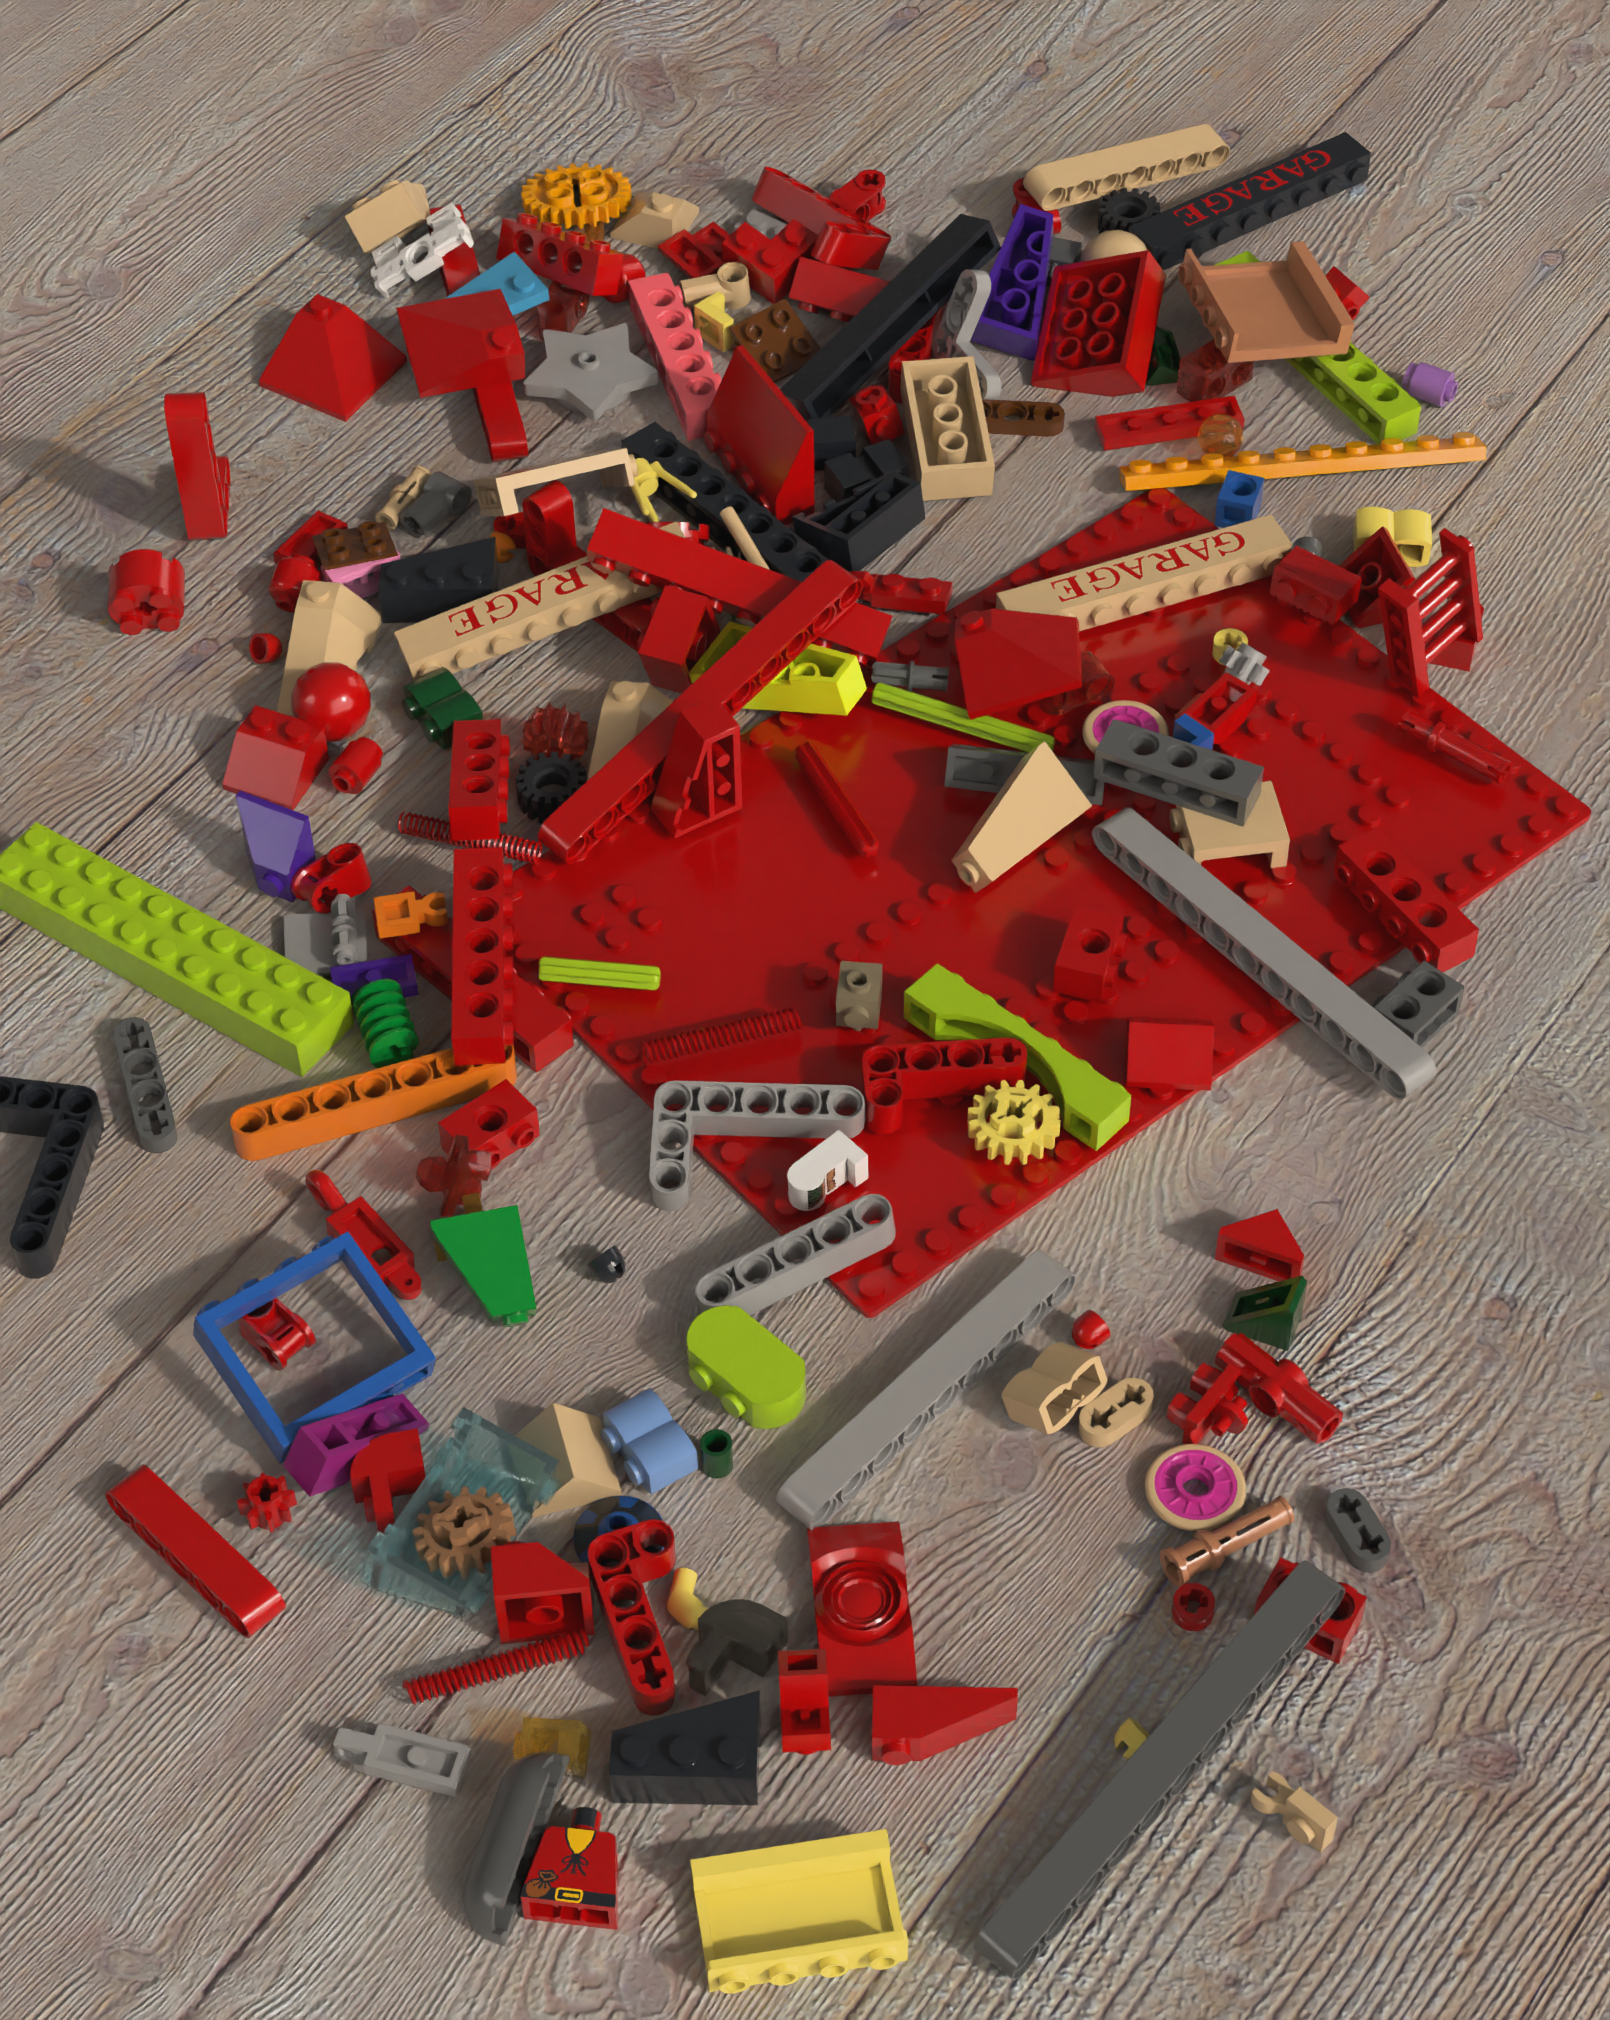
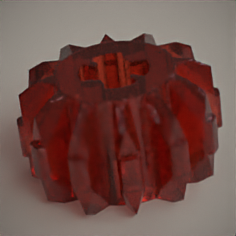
M549 702L544 709L536 707L531 716H529L528 721H525L523 727L524 750L531 752L534 760H538L537 754L543 752L546 758L551 757V751L558 752V758H562L564 753L571 755V761L575 758L579 760L584 751L587 750L589 743L588 722L580 720V711L571 713L567 711L566 704L561 708H555Z

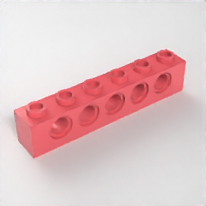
M669 273L629 280L630 310L687 441L703 438L704 432L707 431L706 414L721 383V377L718 372L713 373L709 350H703L701 332L699 328H693L690 308L683 306L681 288L679 285L674 286Z

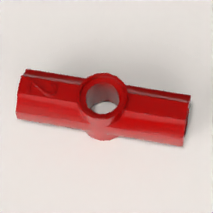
M1233 1333L1224 1341L1221 1349L1216 1354L1215 1364L1222 1370L1229 1363L1242 1369L1236 1381L1248 1390L1251 1401L1263 1414L1272 1418L1280 1415L1315 1444L1325 1443L1342 1422L1343 1412L1309 1386L1307 1377L1300 1367L1289 1359L1275 1360L1244 1334Z

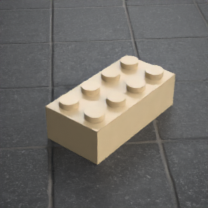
M974 356L902 362L900 393L916 481L921 483L923 501L992 495L995 464Z

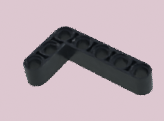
M0 1076V1132L46 1138L10 1235V1244L19 1272L24 1277L38 1279L51 1273L57 1264L104 1130V1120L97 1094L89 1087Z

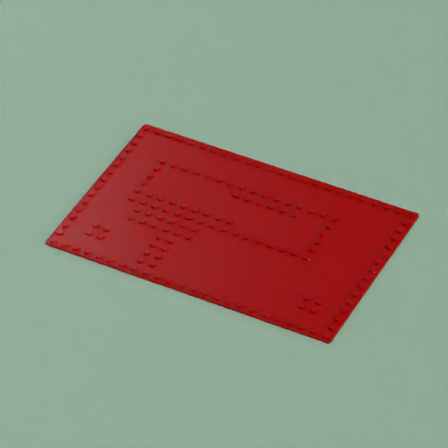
M1166 488L1150 489L880 651L876 662L910 665V661H914V665L949 667L947 692L912 688V692L967 709L955 644V619L961 618L966 613L972 611L981 612L991 608L996 609V593L1219 530V528ZM1273 575L1113 621L1105 625L1080 631L1081 688L988 715L1052 735L1055 738L1052 752L1055 756L1095 760V754L1087 747L1082 733L1083 724L1087 716L1094 709L1112 701L1128 700L1150 706L1163 717L1168 727L1169 736L1173 737L1174 721L1176 720L1173 716L1198 693H1203L1222 676L1227 667L1218 663L1213 658L1214 636L1220 630L1227 628L1242 631L1248 638V645L1267 656L1262 666L1270 671L1261 686L1253 682L1250 683V686L1258 689L1257 701L1244 723L1222 744H1213V751L1264 767L1262 782L1272 781L1290 838L1287 865L1285 867L1270 868L1266 853L1204 860L1201 862V866L1348 987L1406 947L1399 939L1389 934L1386 926L1373 913L1368 912L1363 907L1361 901L1348 887H1344L1338 882L1334 874V867L1339 845L1377 827L1460 910L1586 823L1591 816V809L1433 689L1429 687L1418 698L1390 676L1388 656L1339 619L1335 624L1330 625L1328 621L1323 622L1322 618L1317 619L1310 615L1308 611L1304 612L1302 608L1297 609L1296 605L1291 606L1289 602L1285 603L1280 599L1278 600L1276 595L1272 596L1270 594V587ZM866 665L865 668H861L867 690L848 715L780 711L740 735L742 809L673 839L650 809L656 792L655 789L576 863L567 864L549 850L538 859L541 863L540 865L529 862L513 872V888H506V894H512L513 918L506 919V925H512L513 950H506V956H512L513 967L518 976L528 984H535L547 1000L556 1007H563L569 1013L573 1020V1033L652 1110H654L656 1090L662 1084L669 1081L847 1085L855 1087L862 1094V1056L868 1048L881 1044L947 1041L934 1040L904 1019V991L937 963L948 971L959 974L967 984L982 994L991 996L998 1005L1013 1015L1022 1017L1029 1026L1045 1037L1053 1038L1063 1049L1076 1058L1087 1061L1094 1070L1110 1081L1121 1084L1131 1094L1129 1122L1097 1151L1063 1129L1062 1122H1060V1134L1058 1137H1055V1147L1053 1149L1044 1147L1043 1158L1041 1159L1036 1158L1032 1154L1028 1155L1027 1164L1024 1165L1019 1161L1018 1157H1012L1010 1164L1006 1165L1003 1160L1004 1156L999 1154L990 1160L988 1159V1148L978 1151L975 1149V1138H969L967 1124L968 1108L973 1107L974 1096L903 1100V1122L898 1130L889 1134H878L871 1131L865 1122L860 1134L849 1138L868 1155V1179L856 1188L849 1181H846L833 1192L827 1194L824 1203L819 1208L811 1211L798 1210L790 1203L787 1173L796 1161L827 1138L694 1135L693 1150L781 1236L868 1194H879L890 1202L896 1229L893 1242L885 1249L825 1278L863 1316L873 1318L1200 1091L1126 1087L1127 1016L1211 1020L1215 1026L1212 1082L1301 1020L1110 861L1094 843L1092 837L1093 828L1127 807L1136 811L1178 846L1179 832L1173 833L1170 824V810L1176 809L1175 804L1105 782L1102 805L1091 804L1092 807L994 881L975 893L971 886L964 883L959 877L957 867L951 860L998 793L945 787L948 748L954 743L1013 751L1021 750L874 705L872 703V692L876 684H873L871 681L872 666ZM898 687L904 690H908V687ZM1411 707L1414 711L1437 723L1443 721L1449 724L1451 731L1503 759L1511 761V770L1505 769V772L1509 773L1501 784H1498L1491 778L1439 750L1432 752L1426 748V743L1404 731L1398 730L1399 721H1406L1401 718L1403 713ZM807 741L815 745L878 839L879 852L876 855H871L866 859L858 854L795 759L796 746L799 744L803 745ZM1075 905L1123 915L1122 933L1129 934L1124 957H1116L1115 963L1119 965L1115 985L1113 988L1106 987L1101 1003L1053 992L1055 963ZM544 956L651 965L660 968L661 980L659 988L655 991L550 982L539 979L538 968L540 959ZM841 961L882 964V997L878 1029L862 1028L860 1031H855L851 1027L836 1026V995ZM791 1006L796 1009L802 1027L798 1029L792 1012L795 1030L792 1031L786 1014L789 1031L785 1032L780 1016L782 1033L780 1034L777 1031L776 1021L773 1017L776 1030L774 1036L771 1033L770 1024L767 1019L770 1033L769 1037L765 1036L760 1019L763 1037L761 1039L758 1036L757 1026L754 1022L757 1038L756 1040L752 1038L751 1029L748 1024L750 1041L746 1040L741 1024L744 1041L743 1043L739 1041L738 1032L735 1027L737 1044L733 1043L728 1027L731 1045H727L722 1029L725 1046H720L719 1037L716 1032L717 1049L713 1046L712 1037L709 1032L712 1049H707L706 1040L703 1035L704 1052L701 1051L696 1035L699 1052L698 1054L695 1053L690 1037L692 1054H688L684 1040L685 1057L681 1054L677 1040L680 1056L678 1058L675 1057L674 1048L671 1043L672 1060L668 1056L664 1043L667 1059L666 1061L662 1059L658 1046L659 1063L655 1059L651 1046L653 1064L649 1062L646 1049V1066L642 1062L641 1043L642 1041L648 1043L649 1039L654 1042L655 1038L661 1039L662 1036L666 1039L668 1035L673 1037L675 1033L680 1036L681 1032L686 1034L688 1030L693 1032L694 1029L699 1031L701 1027L706 1029L707 1026H710L712 1028L714 1024L719 1026L720 1023H723L725 1025L727 1021L730 1023L733 1020L738 1022L739 1018L744 1020L748 1017L751 1019L752 1015L757 1017L758 1014H761L763 1016L765 1012L770 1015L771 1011L776 1013L778 1009L781 1011L784 1008L789 1010ZM1026 1069L1024 1088L1030 1090L1031 1087L1037 1084L1040 1086L1039 1096L1050 1094L1041 1082ZM671 1104L666 1109L678 1111L684 1106L681 1104ZM714 1105L708 1110L711 1112H721L726 1107ZM758 1106L751 1111L760 1114L767 1112L769 1109L764 1106ZM806 1107L794 1110L795 1113L800 1115L808 1114L812 1111ZM845 1108L840 1109L836 1113L842 1116H849L855 1113V1111ZM990 1115L987 1117L986 1123L990 1122ZM1041 1121L1037 1122L1036 1130H1038L1041 1127ZM880 1220L870 1221L868 1224H876ZM835 1239V1240L830 1241L829 1243H834V1244H835V1243H838V1242H840V1241H842V1240H841V1239Z

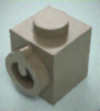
M841 961L836 995V1026L851 1027L855 1031H860L862 1028L878 1029L882 997V964Z

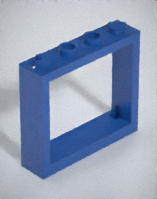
M349 1232L337 1238L328 1236L322 1239L312 1248V1252L300 1259L296 1257L286 1259L274 1269L273 1274L260 1281L258 1278H254L245 1282L237 1289L235 1295L223 1302L214 1300L206 1304L198 1311L194 1320V1338L280 1464L285 1461L300 1427L399 1395L433 1373L436 1362L435 1355ZM342 1261L402 1346L407 1356L284 1426L220 1329Z

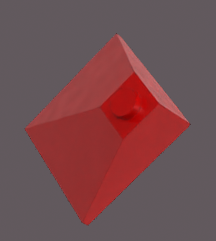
M501 289L396 308L420 398L525 378V352L517 324Z
M316 294L296 313L259 379V386L346 422L407 362V356L349 307Z
M991 608L981 612L972 611L966 613L961 618L955 619V644L970 720L1082 687L1080 629L1077 617Z

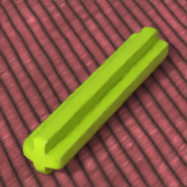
M544 956L540 959L538 968L539 979L550 982L655 991L659 988L661 980L660 968L651 965Z

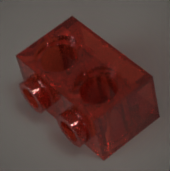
M1213 339L1180 359L1176 393L1189 402L1224 397L1252 380L1254 361L1227 363Z

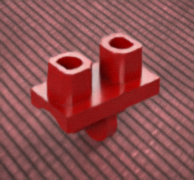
M1202 1363L1194 1372L1190 1382V1389L1203 1396L1199 1402L1182 1392L1177 1393L1168 1405L1167 1419L1184 1430L1182 1443L1199 1444L1210 1429L1215 1435L1220 1437L1226 1431L1234 1434L1243 1432L1248 1425V1418L1243 1411L1247 1402L1244 1398L1237 1396L1239 1390L1235 1385V1381L1240 1376L1242 1369L1229 1363L1222 1372L1206 1363Z

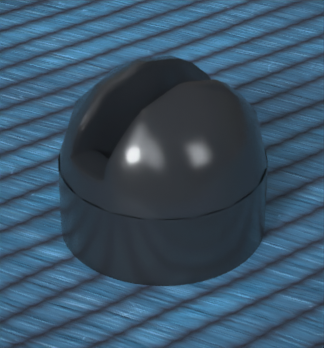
M614 1245L588 1263L587 1266L599 1281L613 1283L616 1281V1278L623 1276L626 1262L619 1249Z

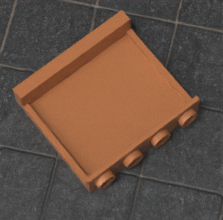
M1304 241L1291 242L1287 260L1228 265L1201 266L1192 249H1186L1183 264L1179 266L1178 270L1179 282L1181 285H1184L1192 305L1196 306L1204 326L1209 329L1216 347L1221 350L1227 363L1347 354L1355 324Z

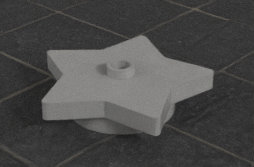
M622 323L588 335L548 329L543 330L546 359L527 377L523 385L524 394L527 396L553 398L562 407L584 413L591 420L597 421L606 410L612 409L626 400L630 392L657 385L659 379L658 371L629 351L628 325Z

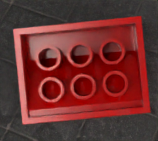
M1149 250L1054 267L1030 382L1033 387L1110 397L1144 392L1166 279L1165 272Z
M743 345L738 346L733 353L706 414L707 431L704 432L705 444L710 452H715L718 455L725 471L734 475L739 482V486L746 494H749L760 506L766 507L775 518L786 525L793 522L792 516L801 512L805 514V517L815 513L814 430Z

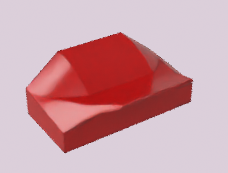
M1226 672L1209 689L1203 693H1198L1173 717L1178 719L1186 713L1214 733L1213 744H1222L1246 720L1257 701L1258 689Z

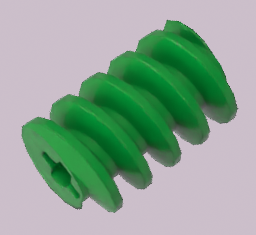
M379 979L358 988L352 995L351 1003L369 1054L370 1063L378 1069L412 1059L413 1051L418 1046L419 1039L410 1017V1011L406 1007V1000L402 995L401 985L395 980Z

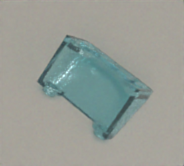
M465 1407L462 1408L451 1425V1429L455 1431L454 1438L451 1437L445 1446H441L437 1452L435 1464L393 1525L388 1524L384 1534L378 1531L366 1549L361 1582L377 1592L460 1618H464L469 1611L477 1614L484 1604L490 1591L485 1586L492 1577V1562L488 1561L485 1563L486 1572L483 1574L479 1573L476 1568L470 1569L465 1579L461 1578L458 1570H454L448 1578L443 1577L440 1568L430 1572L426 1562L421 1561L415 1547L416 1541L412 1533L413 1529L420 1527L417 1520L418 1514H430L428 1503L435 1501L441 1504L445 1501L444 1492L449 1491L453 1497L460 1495L462 1487L467 1486L470 1494H475L478 1489L485 1487L489 1497L498 1492L501 1495L503 1504L508 1503L517 1531L516 1536L510 1537L512 1542L517 1539L540 1503L546 1506L549 1504L560 1484V1481L554 1478L559 1460Z

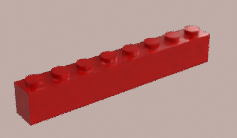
M605 508L602 510L587 548V560L591 561V565L599 571L612 574L614 570L628 575L629 581L643 587H649L652 584L664 589L666 585L707 596L715 614H721L722 611L737 616L736 620L749 627H754L802 583L801 581ZM855 602L811 644L857 656L860 668H865L866 665L873 666V663L877 661L893 616Z

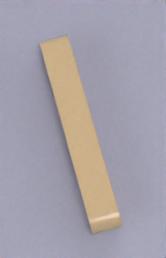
M1202 124L1038 165L1026 174L1023 185L1043 210L1051 211L1102 198L1106 194L1110 196V191L1113 190L1121 193V188H1127V191H1130L1133 188H1141L1215 169L1227 160L1230 155V147L1209 124Z

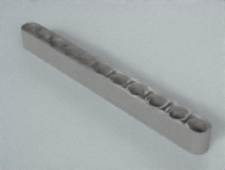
M1125 807L1093 828L1092 837L1094 843L1103 855L1391 1096L1402 1100L1435 1077V1063L1421 1046L1136 811Z

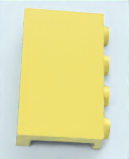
M887 1829L690 1860L692 1886L709 1992L721 1990L723 1993L733 1994L742 1992L751 1985L771 1982L773 1985L783 1986L792 1984L801 1977L821 1974L823 1977L833 1978L842 1976L851 1969L871 1967L876 1970L892 1968L901 1961H908V1937L906 1930H903L891 1869Z

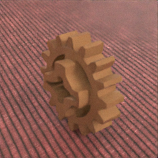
M467 1486L462 1487L460 1495L453 1497L449 1491L444 1492V1502L439 1504L435 1501H430L428 1506L431 1513L418 1514L417 1516L420 1527L413 1529L412 1533L416 1541L415 1547L421 1561L426 1562L430 1572L440 1568L444 1578H448L454 1570H458L461 1578L465 1579L469 1574V1570L476 1568L479 1573L483 1574L486 1572L485 1563L488 1561L492 1562L491 1546L505 1545L511 1542L510 1537L517 1534L510 1506L508 1503L503 1504L501 1495L498 1492L489 1497L485 1487L478 1489L475 1494H470Z

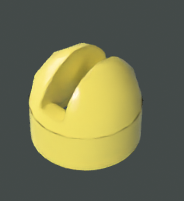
M1129 1717L1115 1733V1748L1119 1750L1127 1744L1129 1748L1124 1753L1123 1758L1129 1760L1150 1734L1135 1719Z

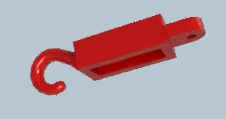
M318 1169L309 1171L305 1182L310 1193L324 1210H331L333 1213L326 1218L327 1234L337 1238L349 1232L386 1286H390L402 1299L412 1300L417 1298L421 1294L422 1284L419 1274L414 1270V1253L362 1196L348 1204L327 1174ZM379 1249H386L393 1258L380 1266L371 1256Z

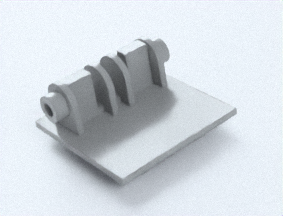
M337 895L331 902V912L327 914L315 912L283 915L285 957L319 976L331 975L330 967L368 961L365 908L356 909L355 902L349 895Z

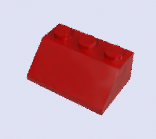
M800 257L788 298L799 302L798 309L818 314L819 308L831 311L830 318L848 323L851 317L858 314L890 281Z

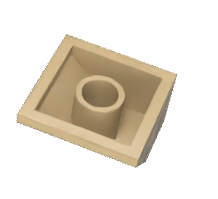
M636 192L631 200V206H627V212L621 215L610 232V238L658 249V245L681 230L686 229L688 231L699 213V207L684 199L671 197L666 194Z

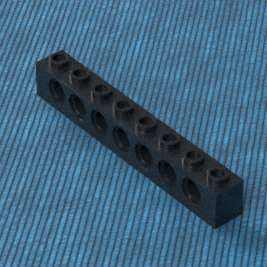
M656 422L621 440V448H627L628 455L633 454L635 459L644 458L649 464L658 461L665 471L697 493L696 498H691L661 477H658L659 485L654 492L656 496L698 530L699 523L709 525V539L724 551L726 546H730L734 557H738L740 548L720 516V512L727 507H733L771 571L803 582L821 564L828 561L826 557L819 553L814 545L804 541L790 526L780 522L766 507L760 506L741 487L731 483L718 469L711 467L701 459L696 451L690 450L677 440L672 432H667ZM741 551L742 560L747 561L746 558H745V556L743 555V553H742V551Z

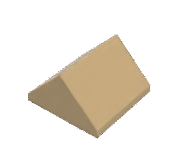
M551 1403L511 1438L532 1518L595 1503L608 1497L622 1496L610 1451L601 1436V1429L603 1428L600 1417Z

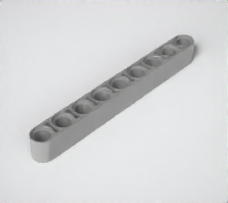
M1039 1249L1033 1252L801 1465L781 1486L776 1498L777 1504L810 1530L813 1527L824 1526L1056 1309L1072 1291L1076 1282V1274L1044 1251Z

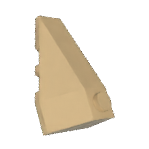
M303 580L294 613L277 712L294 717L291 710V693L297 679L308 668L322 662H340L355 671L357 669V661L364 652L369 653L376 644L382 622V613L341 583Z
M611 681L601 709L587 781L673 701L649 683Z

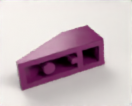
M402 1393L300 1427L283 1466L307 1495L311 1497L351 1481L350 1470L356 1454L370 1444L369 1441L384 1434L418 1428L420 1435L427 1430L429 1423Z

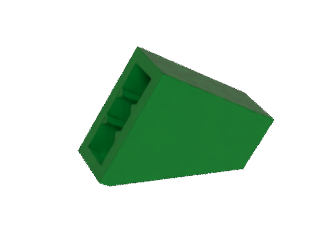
M518 1205L430 1220L433 1239L491 1322L502 1321L503 1327H515L529 1323L528 1316L536 1315L537 1307Z

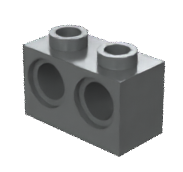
M1423 961L1414 971H1406L1398 980L1396 987L1387 996L1384 994L1379 996L1372 1007L1423 1048L1459 1014L1465 986L1426 961Z

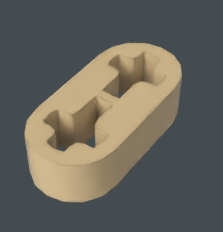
M1135 1377L1126 1378L1086 1404L1081 1409L1078 1422V1432L1082 1441L1092 1447H1106L1144 1422L1151 1415L1154 1394L1151 1386L1143 1379ZM1127 1396L1131 1400L1139 1397L1141 1404L1138 1405L1136 1402L1131 1401L1124 1406L1125 1397ZM1094 1420L1100 1424L1107 1420V1428L1104 1429L1100 1425L1092 1428L1091 1421Z

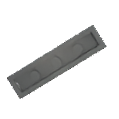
M953 743L948 748L944 786L998 793L1021 759L1029 752ZM1056 756L1091 804L1102 805L1105 782L1093 778L1095 760Z

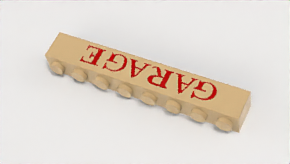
M1271 514L996 593V609L1077 617L1079 629L1082 631L1271 576L1276 564L1278 565L1280 560L1282 561L1291 552L1292 543Z
M677 521L659 528L685 538ZM586 556L397 630L394 634L402 657L414 681L441 667H445L452 674L473 667L498 655L506 654L531 642L542 640L564 629L577 626L592 618L648 598L653 594L663 591V588L652 584L649 587L639 586L629 581L628 575L615 570L612 574L599 571L591 565L592 562L588 561Z

